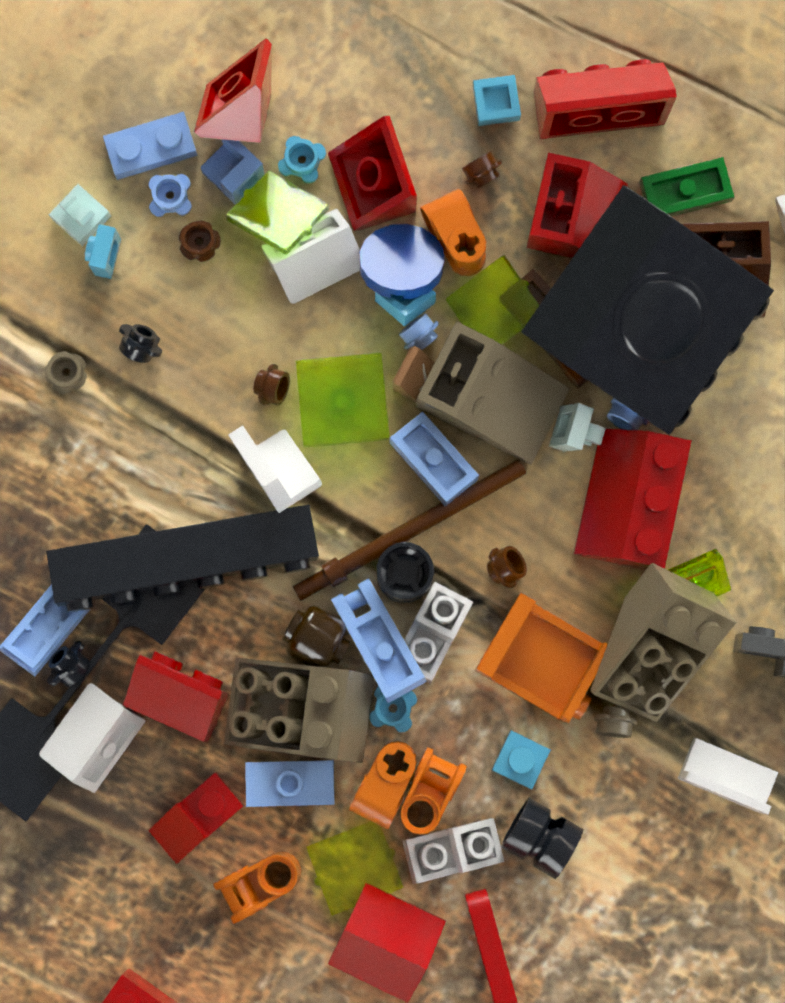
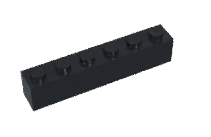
M310 505L286 508L280 513L275 510L46 551L54 602L58 607L66 605L67 612L93 608V600L110 598L111 604L132 602L137 600V592L154 590L155 597L181 592V584L192 582L198 583V589L216 587L224 584L223 577L241 574L242 581L260 579L268 576L267 569L284 566L285 573L311 569L310 561H316L319 557Z

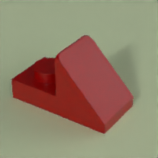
M215 772L184 800L175 804L148 831L172 860L178 864L243 808L244 804Z

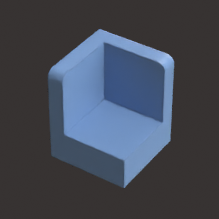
M222 139L223 145L201 166V171L236 205L265 177L263 163L240 141Z

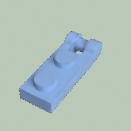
M368 578L357 584L359 589L346 596L341 593L333 597L331 601L340 618L345 623L350 636L386 701L390 703L427 681ZM368 604L371 611L356 618L353 611Z

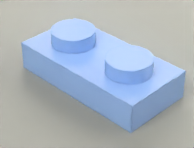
M184 111L103 136L117 180L198 156Z
M423 411L389 439L391 446L444 506H447L479 478V474Z

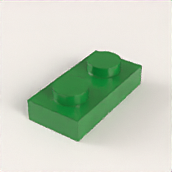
M724 157L644 176L639 181L643 198L671 217L729 203L735 197Z

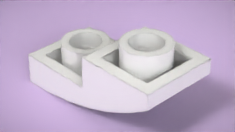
M434 582L404 639L429 684H431L473 604V601L437 582Z
M494 818L402 840L413 884L505 862Z

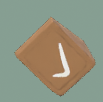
M413 346V348L409 349L393 379L394 392L415 403L435 363L420 348Z

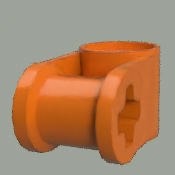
M458 188L421 206L420 210L429 232L442 245L444 256L452 270L461 276H472L481 271L486 261V239L475 220L472 209L463 192ZM466 247L468 251L474 250V255L468 256L465 251L460 252V248Z
M395 741L388 743L381 749L368 775H365L349 807V811L389 829L403 801L404 791L416 767V754L412 747L404 742ZM397 750H401L405 753L404 761L409 764L407 770L399 768L396 774L391 773L388 770L390 763L384 759L385 755H394Z
M427 746L412 777L411 787L400 809V821L406 830L410 833L421 835L428 834L436 828L448 802H451L463 778L467 765L460 763L457 766L434 755L433 749ZM429 769L447 776L448 780L430 772ZM414 802H425L432 810V819L425 827H415L408 820V808Z
M277 852L249 867L247 865L213 883L215 890H221L232 912L230 919L235 924L291 891L301 878V866L294 855L288 852ZM276 861L283 862L290 868L291 879L288 884L277 885L272 882L268 874L271 863Z

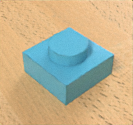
M515 75L473 80L472 87L478 126L520 121L521 111Z
M99 224L96 237L90 236L87 241L85 261H89L88 265L95 276L112 279L121 243V237L114 227Z
M431 290L429 293L415 299L403 300V296L391 294V298L375 292V302L405 327L435 304L436 292Z
M510 730L491 770L532 790L551 749Z

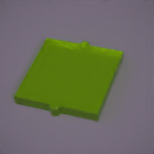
M269 170L251 189L244 190V197L226 214V219L287 255L305 235L309 236L312 234V227L329 210V205Z
M505 255L499 257L445 299L463 325L497 341L501 345L522 331L539 307V304L527 288L529 286L528 281L521 280Z
M371 821L306 846L317 875L314 883L317 886H321L332 916L353 908L366 882L388 893L404 888L393 859L395 850L389 848L381 826Z

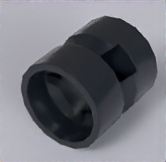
M399 542L388 547L381 554L377 564V583L387 598L400 604L413 603L421 599L429 591L434 576V566L430 555L421 546L411 542Z
M528 797L508 829L501 847L522 860L529 856L532 857L535 868L556 879L574 853L584 829L562 816L555 820L552 819L550 809Z

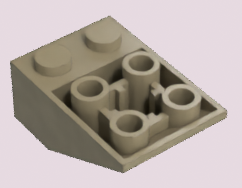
M456 321L417 397L416 408L532 465L570 388L497 341Z
M651 563L625 596L594 679L591 692L598 697L657 722L733 628L736 621L713 592Z
M236 658L224 745L363 763L374 677L371 674L351 670Z

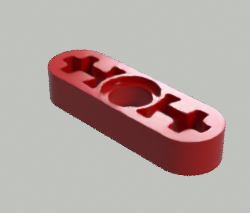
M485 888L464 894L493 1002L518 1003L487 890Z

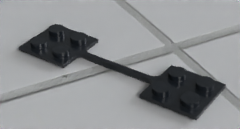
M146 524L139 534L155 532V530ZM192 582L181 584V592L166 596L155 597L154 590L137 592V600L127 603L111 604L110 598L102 599L117 611L119 624L89 661V667L84 676L77 683L69 687L47 716L39 717L34 715L14 698H11L0 712V802L27 822L62 777V774L41 758L39 753L56 730V717L123 630L128 627H138L159 644L163 645L206 588L198 589V583Z

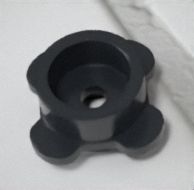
M123 324L120 326L119 332L123 334L119 350L127 358L136 362L147 363L151 361L152 356H161L162 349L158 347L160 338L152 329L140 324L133 326Z
M81 641L75 642L70 648L66 646L61 647L52 655L48 666L51 668V674L47 679L49 685L55 686L61 682L64 686L70 687L84 676L89 667V660L81 654L84 649V644Z

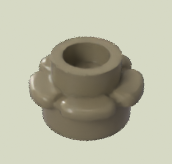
M66 351L58 352L51 357L48 365L45 367L46 381L52 383L53 389L59 393H70L74 388L79 389L85 384L87 374L84 371L86 363L78 354H70ZM64 369L70 370L68 376H63L62 372Z
M612 706L603 707V714H597L594 717V720L597 721V734L617 738H631L632 727L637 725V720L629 717L630 710Z

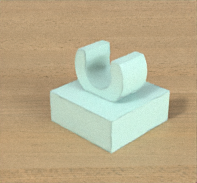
M77 184L51 211L49 216L83 247L89 237L97 232L98 225H103L111 217V214Z
M580 403L563 405L560 407L549 447L567 452L582 450L583 445L592 446V443L601 445L606 428L590 423L594 408Z

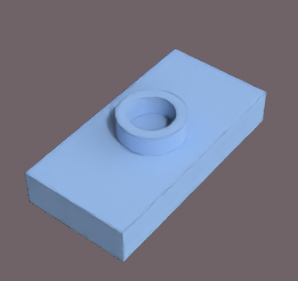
M51 584L0 645V651L33 676H36L90 609L67 612L66 605L58 607L54 602Z
M334 760L245 762L246 807L335 805Z

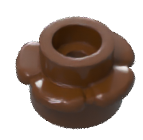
M489 151L462 168L468 179L464 182L466 184L475 182L478 188L484 186L500 176L496 168L502 164V161H496L492 152Z
M202 220L191 222L180 231V251L189 260L208 261L214 257L215 249L220 247V235L217 230L212 229V225L209 222ZM202 238L203 244L197 245L195 243L196 239Z
M271 364L267 371L260 370L258 372L253 390L254 394L258 395L260 404H282L290 385L289 373L278 370V365Z
M507 546L500 550L494 548L490 551L487 571L491 579L497 584H502L504 587H515L516 582L523 578L527 572L522 554L513 546Z

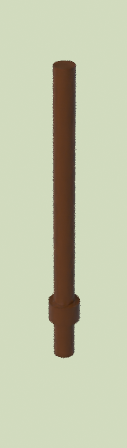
M519 459L471 485L447 506H444L441 502L342 559L338 560L334 557L320 565L322 570L292 586L298 598L302 601L329 585L333 588L348 580V574L379 558L388 547L399 542L409 541L526 475L522 463Z

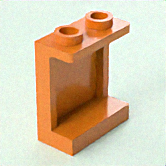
M520 593L475 671L564 724H568L572 717L580 720L592 700V697L586 693L596 677L608 644L606 642H599L536 605L535 600Z

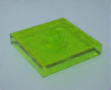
M382 353L296 360L304 448L390 439Z

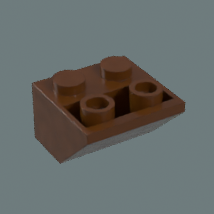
M769 221L683 224L769 286L771 271ZM766 311L764 312V314H763L760 318H764V317H765Z

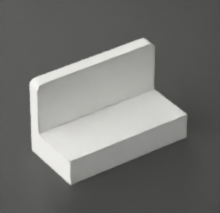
M337 208L261 246L268 262L277 274L288 300L292 304L360 271V249L349 224Z
M243 426L228 434L278 513L321 487L322 482L286 430L279 431L257 446Z
M90 683L41 749L39 755L72 783L95 793L146 720Z
M693 738L678 779L755 812L769 815L772 806L766 803L778 772L700 739Z

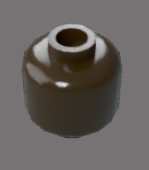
M314 605L308 607L304 612L300 609L296 611L282 638L283 641L287 642L286 652L291 658L307 666L325 668L331 661L339 665L351 642L344 638L346 626L342 619Z

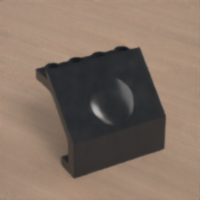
M623 185L521 332L567 367L670 435L675 427H680L688 419L692 411L691 405L699 394L712 386L718 374L717 369L725 358L738 350L744 338L743 333L751 322L764 314L770 302L769 297L774 292V289L679 221Z

